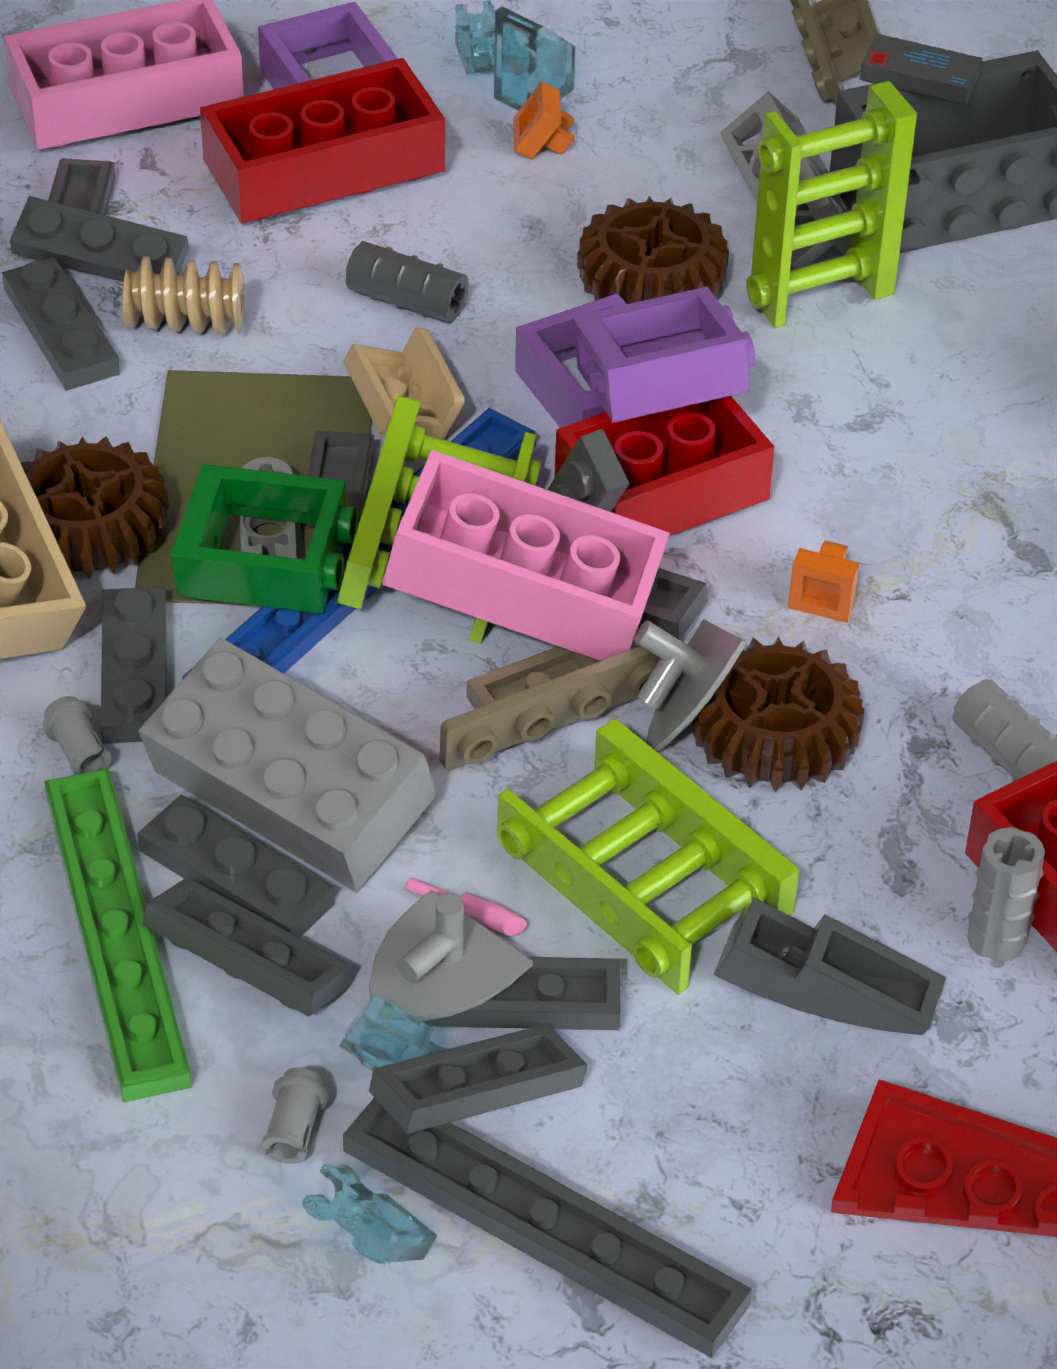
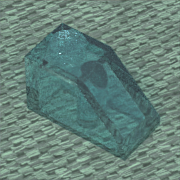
M503 6L495 10L494 99L519 111L541 81L559 89L560 100L573 91L575 46L544 26Z

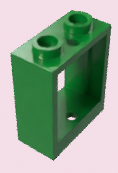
M202 464L170 554L178 596L323 614L330 590H338L341 585L344 569L342 554L344 543L352 544L357 531L358 512L356 507L349 506L346 480ZM230 514L316 524L306 558L297 559L219 549Z

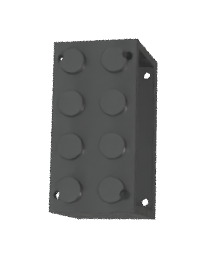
M1038 50L982 61L980 76L966 105L897 89L917 113L900 253L1057 219V75ZM875 84L838 91L834 126L862 119V115L866 112L869 86ZM862 143L832 151L830 172L856 166L858 159L861 158ZM857 189L841 193L850 211L852 206L856 204Z

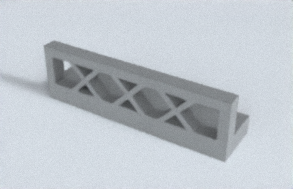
M769 91L720 132L756 202L758 200L761 165L758 156V143L763 139L765 113L776 111L795 136L807 133L799 118ZM762 122L763 126L756 145L743 146L740 140ZM819 155L801 159L799 181L829 173ZM841 194L797 205L794 226L850 211ZM852 234L793 250L791 266L794 269L809 266L833 245L846 255L847 250L851 248Z

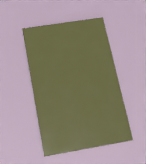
M168 370L153 464L159 467L160 474L164 478L165 490L168 493L169 500L168 518L164 527V535L156 538L154 551L148 553L140 552L135 588L165 587L166 602L245 605L180 597L177 594L170 554L201 465L210 464L242 468L253 459L273 457L286 462L291 467L293 474L307 476L315 431L371 434L372 418L351 377ZM230 514L219 549L241 552L240 515ZM295 522L297 559H305L315 528H302L301 523ZM263 523L256 526L253 531L259 535L270 536L281 532L284 528L276 523Z

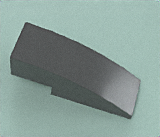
M755 897L752 898L734 923L713 974L753 994L802 1012L837 1022L915 1035H924L929 1029L946 979L945 976L825 914L817 925L812 928Z

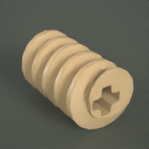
M143 256L137 272H131L130 267L127 268L122 293V311L125 327L135 328L143 315L147 328L158 330L166 316L167 324L172 331L180 332L188 318L193 332L203 333L211 319L215 333L225 335L234 320L238 335L240 334L245 308V282L240 263L233 264L228 279L221 277L218 263L215 261H211L205 277H199L195 260H188L183 275H176L172 258L165 259L160 274L153 272L150 257Z

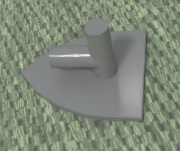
M704 619L688 645L648 620L640 626L635 635L634 642L660 658L636 696L655 708L646 740L650 747L658 752L691 723L716 692L747 642Z
M431 889L413 904L388 930L375 955L369 983L372 1021L415 1023L455 1015L481 1005L503 991L531 968L533 961L464 913V903L460 896L453 893H446L440 896Z

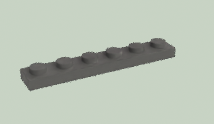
M373 1098L343 1133V1151L710 1358H713L750 1306L752 1288L452 1123L407 1134L381 1104Z

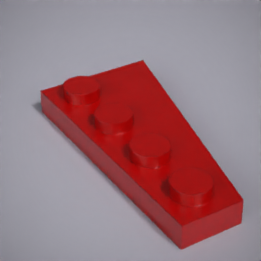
M879 1079L833 1196L831 1213L1057 1237V1138Z

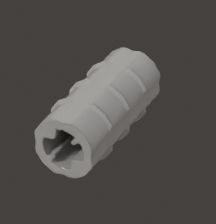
M984 679L972 685L956 702L953 721L971 737V742L975 746H980L992 757L991 761L995 765L1002 766L1012 776L1013 782L1057 761V735L1047 731L1040 724V719L1036 715H1030L1019 705V700L1015 696H1009L993 680Z
M1008 827L1000 828L990 833L987 843L983 846L980 867L975 872L978 879L976 889L972 893L974 901L972 911L968 915L970 924L967 939L970 947L978 955L988 957L994 961H1010L1023 953V948L1028 940L1031 922L1035 919L1033 910L1035 901L1039 897V880L1044 875L1042 865L1045 850L1042 842L1030 832Z

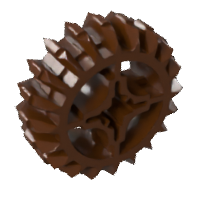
M648 196L646 202L640 203L627 198L623 207L613 204L607 205L605 214L592 215L590 225L583 228V234L579 240V251L577 252V268L580 269L579 277L584 284V292L593 294L595 301L618 293L626 304H631L707 286L716 297V294L723 290V283L727 279L729 250L727 249V240L722 235V226L711 223L710 213L702 212L695 214L693 204L688 203L681 207L674 205L672 197L665 202H654Z
M82 436L78 444L67 446L58 440L56 450L47 452L36 449L34 462H20L71 574L75 571H84L90 580L95 570L107 569L115 575L117 564L125 562L137 565L140 552H153L156 538L164 535V527L168 518L167 510H169L168 493L165 490L164 478L160 474L159 467L152 465L149 461L147 452H133L129 442L113 447L107 436L98 443H87Z
M778 636L773 645L763 646L755 638H752L747 650L741 652L711 699L692 720L696 746L704 748L707 764L722 763L725 778L740 773L745 775L749 788L758 780L770 782L774 792L777 791L782 782H791L799 790H802L808 781V777L825 783L828 774L831 773V769L843 770L845 762L849 759V754L855 753V748L860 742L864 708L862 707L863 700L860 699L861 693L858 689V681L849 678L846 663L831 664L827 650L814 654L808 652L804 640L796 647L784 646Z

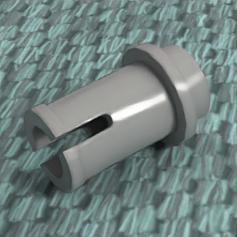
M72 696L61 697L53 701L44 712L43 729L49 739L59 743L74 775L107 769L111 763L112 756L92 725L93 713L89 705Z
M291 1068L274 1083L272 1094L276 1104L261 1148L266 1150L265 1154L275 1161L295 1164L302 1162L306 1158L307 1145L316 1114L326 1108L329 1097L324 1088L325 1081L318 1073L306 1068Z

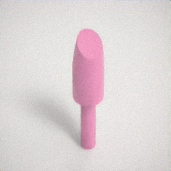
M409 878L406 883V890L421 896L427 894L431 889L440 896L450 893L414 878ZM468 892L461 896L464 903V913L487 929L510 936L518 935L526 929V920L507 908Z

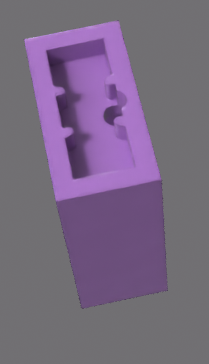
M355 1L258 26L260 70L273 89L309 81L310 79L299 64L348 51H353L364 67L397 59Z
M708 286L572 317L577 369L612 423L750 391L748 368L754 367L756 363L753 341L747 331L741 332L735 324L729 306H722Z
M618 293L516 327L515 372L560 428L605 412L592 390L584 392L561 362L576 357L572 317L626 305Z

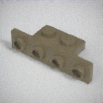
M790 0L795 8L792 10L794 20L804 38L801 41L812 68L815 70L811 72L815 85L824 101L833 98L837 105L838 91L845 90L842 80L861 71V63L876 34H881L870 0H822L817 3L816 0Z
M557 646L467 680L466 697L474 709L442 722L439 760L447 771L468 763H479L496 752L524 741H536L555 729L581 719L595 718L607 709L637 698L636 696L660 658L643 647L638 646L596 662L593 658Z

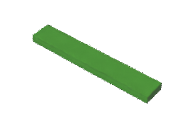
M109 768L44 781L46 798L122 1101L128 1102L192 1088L191 1072L152 930L143 926L146 905Z

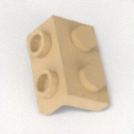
M416 327L402 352L357 344L351 345L343 363L380 436H386L397 397L400 395L421 401L415 425L426 428L425 435L444 440L452 424L459 418L465 399L428 329Z

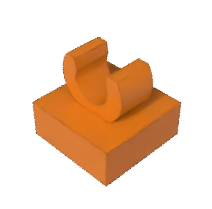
M541 81L514 116L515 152L533 160L545 144L552 151L564 154L575 140V135L567 132L574 123V118L560 109L559 89Z
M824 540L819 553L799 548L792 566L788 608L848 623L854 607L859 562L845 559L848 546Z

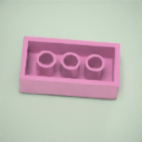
M179 0L4 36L10 90L37 150L63 147L73 142L102 136H115L121 132L154 125H167L173 121L200 116V107L244 97L241 52L213 0Z
M431 450L396 532L382 585L602 661L630 650L670 533Z

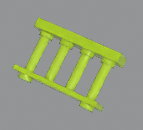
M890 81L869 86L866 112L862 115V119L795 136L776 111L765 113L763 139L758 143V156L761 165L751 276L746 280V290L753 307L760 309L774 328L785 326L787 297L789 294L850 277L860 281L874 300L891 296L895 293L917 113ZM862 143L861 158L858 159L856 166L799 181L801 159ZM857 189L856 204L852 206L851 211L794 226L797 205ZM852 234L851 248L847 250L845 256L790 271L793 250Z
M398 395L348 558L337 603L361 609L368 585L380 589L381 583H383L390 552L379 550L380 543L393 545L396 532L403 518L401 516L402 510L391 507L392 502L396 501L405 504L406 498L411 499L420 478L413 475V468L403 466L405 460L417 463L418 458L427 460L431 450L536 485L542 462L531 459L537 435L525 431L517 460L425 435L426 428L415 425L421 401ZM475 617L469 638L470 641L481 644L487 621Z
M616 718L596 730L594 771L535 810L508 788L498 794L496 833L503 849L511 857L522 859L633 955L639 967L648 976L659 978L678 995L688 988L692 945L745 908L753 897L787 915H791L795 911L800 868ZM608 792L620 795L636 809L579 848L555 829V827ZM653 829L660 832L663 831L681 846L676 852L625 887L600 867L603 863ZM698 868L710 870L728 885V887L671 927L646 906V904Z

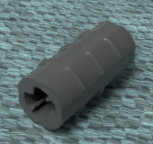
M361 241L354 248L346 267L345 283L348 289L366 294L372 300L380 299L395 304L396 308L401 309L404 307L419 312L422 317L431 316L452 323L460 315L465 305L469 279L465 274L444 268L441 263L435 265L418 259L417 255L408 256L394 251L389 246L384 248Z

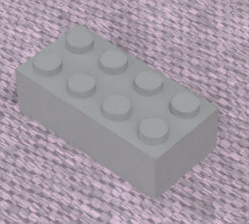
M221 637L217 639L138 730L156 773L356 893L437 796L425 754Z

